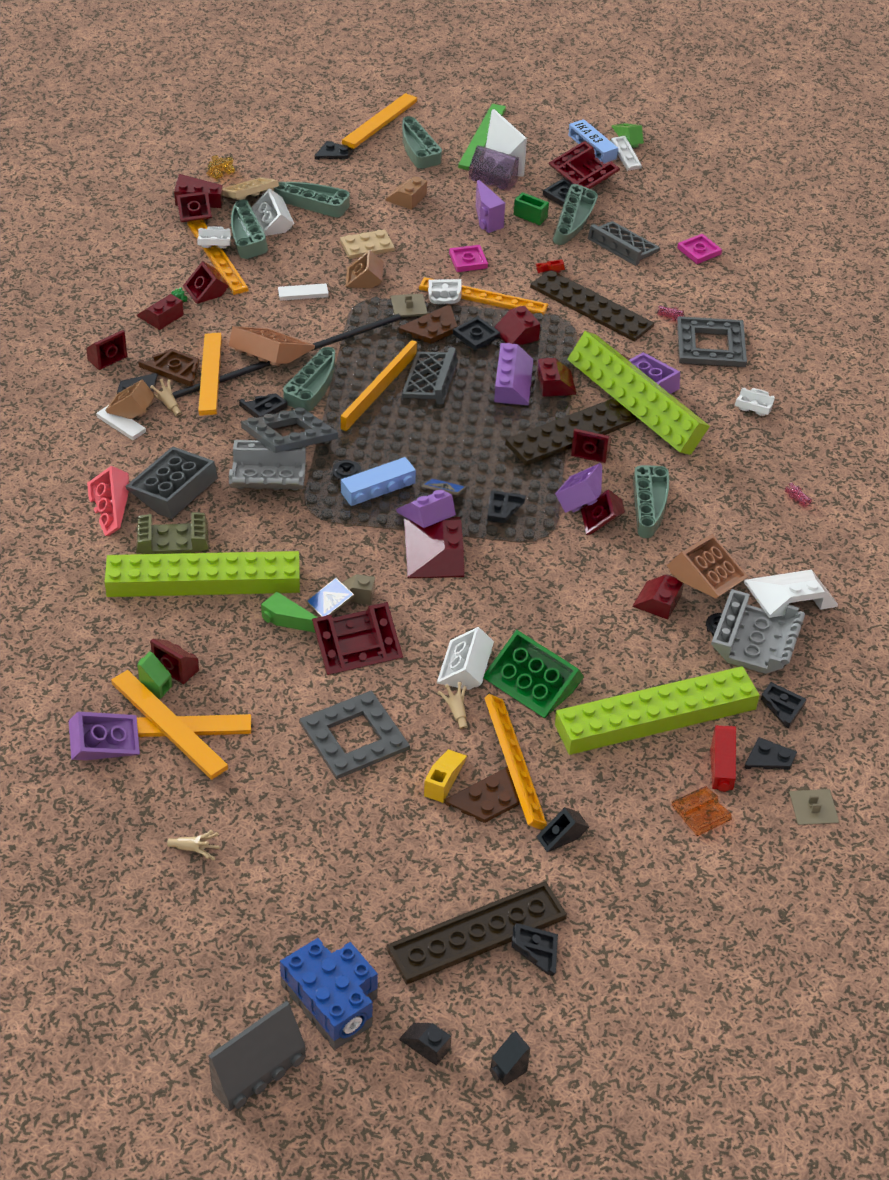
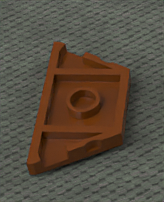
M449 304L399 326L398 332L400 334L404 332L410 333L412 338L421 339L431 344L453 334V329L458 326L452 307Z
M174 349L153 355V359L147 362L143 359L138 361L140 368L158 373V375L187 386H193L199 367V358Z
M506 767L444 799V803L449 807L451 805L461 810L462 813L468 816L475 817L476 820L486 823L518 806L519 798L510 771Z

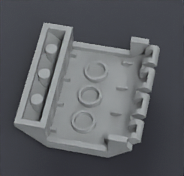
M234 440L233 467L229 471L230 488L304 489L306 446L275 453L258 440Z
M731 589L711 645L727 663L740 667L743 666V668L764 674L782 669L784 665L790 663L805 613L798 611V607L787 605L784 616L769 618L763 609L748 605L750 594Z

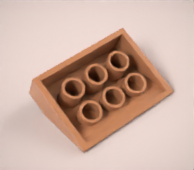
M232 326L229 346L235 348L236 352H246L247 356L258 357V360L265 362L270 361V364L275 366L288 364L315 349L313 344L268 328Z
M713 534L682 551L666 565L670 569V573L679 581L715 599L748 578V575Z

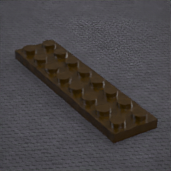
M548 270L530 284V288L634 342L654 327V322L630 311L555 271Z
M612 398L507 438L505 445L527 466L571 449L574 429L606 435L636 422L637 417L616 399Z
M544 881L387 944V951L407 985L512 942L513 927L516 923L541 930L566 920L567 913L547 882Z

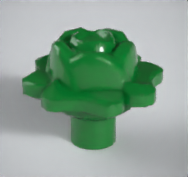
M181 287L171 292L172 295L183 302H187L188 298L184 296V291Z

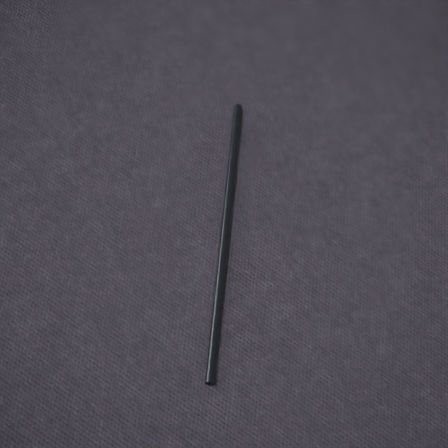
M398 313L313 343L315 345L313 350L399 321L401 316ZM261 361L219 376V383L271 365L270 361ZM201 383L172 392L176 399L200 390Z

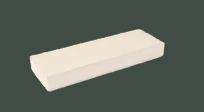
M626 136L611 139V142L618 147L617 154L627 171L642 167Z
M327 284L278 287L280 301L328 297Z
M108 406L96 413L99 419L131 440H135L146 432L145 427L132 419L107 413L105 410Z

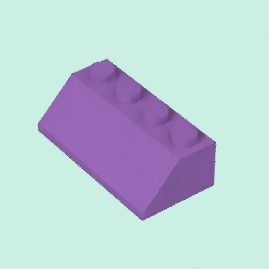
M500 344L494 402L529 405L533 358L518 344Z

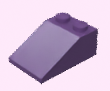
M477 180L476 210L480 228L484 229L487 233L504 228L505 202L484 183Z
M644 352L628 360L668 393L672 394L680 389V371Z
M599 463L570 476L555 493L565 513L568 511L576 512L582 508V505L587 504L589 506L598 501L597 498L601 494L602 464Z
M436 490L431 495L421 496L416 501L396 509L397 513L423 528L456 515L452 494L444 490Z
M77 712L69 720L71 760H95L140 754L136 715Z

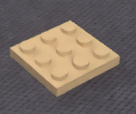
M260 177L223 188V196L243 200L250 194L251 196H256L261 191L265 190L266 192L269 188L274 190L275 187L279 186L278 180Z

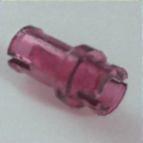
M660 305L657 315L675 320L678 316H684V310Z
M794 483L788 484L790 488L786 486L785 492L789 494L791 499L794 498L800 503L803 508L808 506L806 502L809 505L811 504L812 499L801 491L802 488L795 486Z

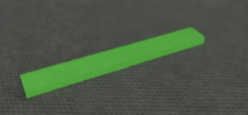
M497 104L490 106L460 160L458 168L473 171L486 147L492 110L495 109L503 116L506 106Z

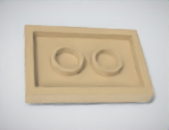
M386 230L340 237V242L349 259L359 258L369 250L375 255L395 251V247Z

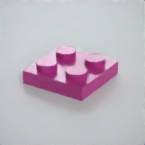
M704 234L679 242L677 246L682 253L696 264L717 257L722 253V249Z
M480 245L449 248V255L457 272L488 268V262Z

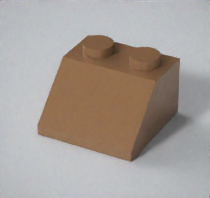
M413 176L400 184L385 201L412 210L427 195V180Z
M369 250L347 267L345 287L373 288L380 285L383 275V261Z
M142 379L117 393L105 411L109 414L133 419L136 416L141 417L147 412L146 408L152 404L151 401L155 395Z

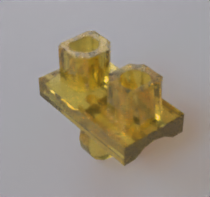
M217 155L212 156V161L208 164V172L206 174L208 176L212 175L216 180L223 177L222 171H225L227 175L234 173L233 157L229 156L223 159V157L219 158Z

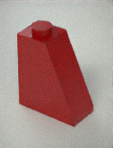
M715 725L710 748L712 789H718L722 792L733 790L736 780V726Z

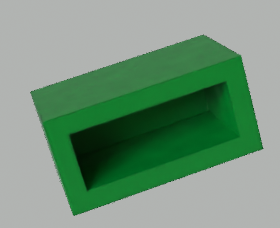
M522 192L514 199L513 215L541 225L548 218L549 202Z

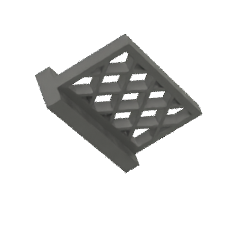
M614 221L601 226L593 224L589 229L588 240L635 266L640 263L641 259L651 256L660 250L659 246Z
M449 348L448 352H417L402 392V398L436 399L437 404H444L458 363L456 348ZM420 358H428L424 361L420 360ZM439 358H445L439 362L437 361ZM431 362L434 363L433 365H431V366H429V367L427 366V364H429V363H431ZM421 367L424 368L423 370H421V371H419V372L417 371V369H419V368H421ZM438 367L440 368V370H438V371H436V372L433 371L434 369H436V368H438ZM426 373H430V375H428V376H426V377H423V376H422V375H424V374H426ZM416 378H419V379H420V380H418V381H416V382H413V381H412V380H414V379H416ZM434 378L437 379L436 381H434V382H432V383L429 382L430 380H432V379H434ZM424 383L426 384V386H424V387H422V388L419 387L420 385H422V384H424ZM414 388L416 389L414 392H408ZM432 389L433 393H428L426 391Z

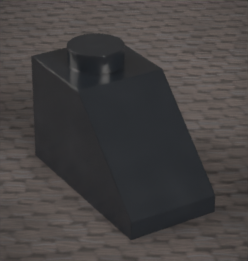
M564 807L536 837L544 849L550 852L578 840L589 828V825L578 811Z
M413 1023L399 1038L401 1042L436 1066L451 1050V1035L433 1023Z
M514 1031L491 1059V1075L496 1081L500 1080L504 1086L528 1071L530 1047L517 1031Z

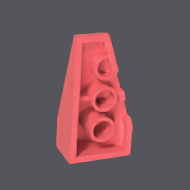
M110 466L87 483L90 502L95 501L97 505L94 511L101 514L99 523L105 536H110L120 529L129 493L126 489V485L129 484L128 473L113 466Z

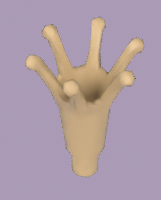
M163 379L159 380L163 388L162 392L153 385L150 386L157 393L155 398L162 401L175 416L182 414L172 394L170 379L167 381L168 387H165Z
M458 682V691L456 695H453L449 685L446 684L445 687L449 692L450 698L441 691H438V694L450 706L460 729L468 728L464 707V694L467 687L464 686L461 693L462 683Z
M209 830L208 833L196 837L169 838L167 845L168 847H177L179 850L198 852L206 856L207 859L215 860L214 856L204 850L205 848L219 849L220 847L209 845V842H205V840L216 837L219 834L218 832L213 834V830Z

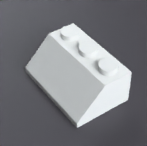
M270 188L251 207L265 236L286 233L294 224L283 198Z
M479 627L450 640L437 684H448L458 688V682H461V688L463 689L466 686L467 690L479 687L483 682L494 641Z

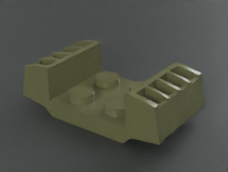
M191 512V523L153 525L152 514L138 516L136 553L181 554L209 550L208 521L205 513Z

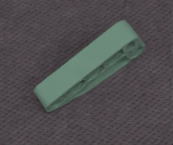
M404 117L402 123L403 145L415 167L424 169L441 164L442 149L414 117Z
M278 182L279 186L274 188V192L280 195L286 204L331 217H341L350 206V193L335 187L303 182Z
M578 184L570 186L553 236L555 244L563 245L581 231L596 203L598 195L595 191Z
M236 201L231 215V228L239 256L243 259H249L266 253L268 245L265 233L248 201Z
M323 347L284 386L283 394L288 406L293 408L302 407L309 412L320 402L333 379L335 371L334 348Z
M640 465L635 468L633 478L637 533L642 538H651L659 528L665 513L669 491V471L664 466Z

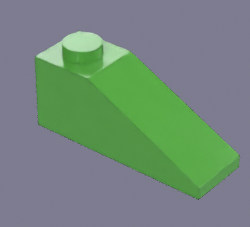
M628 123L611 125L619 137L626 136L632 148L639 147V144L644 143L642 125Z
M276 592L261 604L262 618L266 622H271L276 626L315 632L312 619L317 618V616L282 594Z

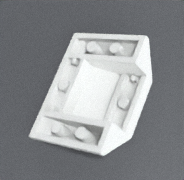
M493 109L486 142L485 161L489 162L495 170L502 174L523 177L527 138Z
M812 570L744 580V584L769 618L784 616L787 605L793 602L813 599L820 610L838 606V603Z

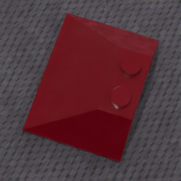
M586 141L549 162V165L570 183L589 189L620 171V168L612 161L604 164L596 158L594 148Z
M460 517L447 518L425 528L409 519H404L408 578L464 577V547Z
M388 602L371 605L365 611L334 618H332V615H326L312 619L327 675L403 658Z

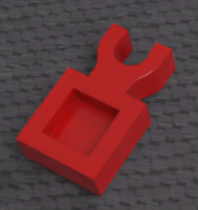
M562 259L536 264L537 273H543L548 270L560 273L561 270H565Z

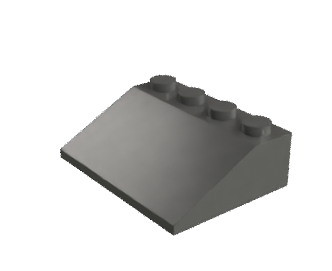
M172 446L127 484L126 489L157 514L172 519L218 479L215 462Z
M287 1001L208 1055L212 1092L229 1112L234 1108L239 1109L244 1106L250 1096L254 1093L256 1095L262 1093L268 1083L272 1080H280L285 1075L286 1070L292 1066L297 1067L304 1061L306 1057L305 1043L291 1006Z

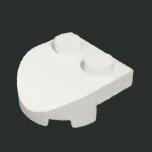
M207 227V229H198L197 243L202 248H210L211 245H217L218 248L230 246L231 232L229 228Z
M461 279L429 280L428 293L430 302L434 304L458 303L461 300Z
M742 388L740 396L736 399L735 406L739 407L740 410H752L757 415L765 416L771 412L775 397L769 396V393L764 390L752 388L750 391Z

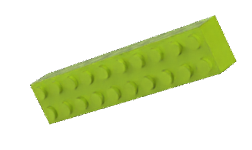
M584 331L567 360L677 451L687 455L692 454L710 426L599 336Z
M299 551L107 555L105 571L106 597L300 593Z
M741 666L556 710L555 727L568 754L572 755L756 710L760 695L745 669Z

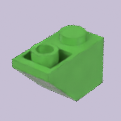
M149 651L137 664L139 681L157 698L161 699L172 687L171 674L158 658Z

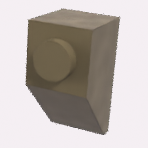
M356 574L342 582L355 595L349 602L372 605L375 594V577Z

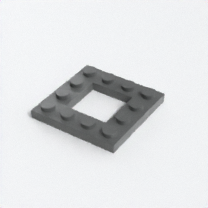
M677 317L679 363L746 367L747 355L743 320ZM695 333L727 335L728 350L696 348Z
M297 407L291 411H280L277 414H265L259 418L250 417L248 420L241 421L242 429L275 453L338 439V432L302 407ZM298 424L305 429V432H293L287 436H281L273 429Z
M372 690L299 719L300 725L336 780L410 750L409 743ZM364 715L380 740L345 754L329 728Z

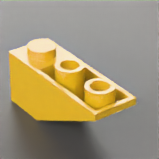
M448 749L430 769L424 782V796L444 803V799H446L467 756Z

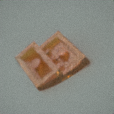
M707 786L671 802L673 808L696 836L732 820L731 812L719 803L718 795Z

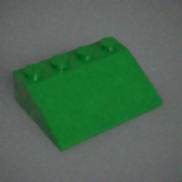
M516 630L484 673L483 678L545 719L575 691L583 680L584 675L574 665Z

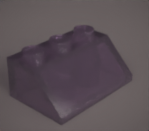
M477 145L469 166V179L473 181L480 180L486 185L510 191L517 183L519 158Z

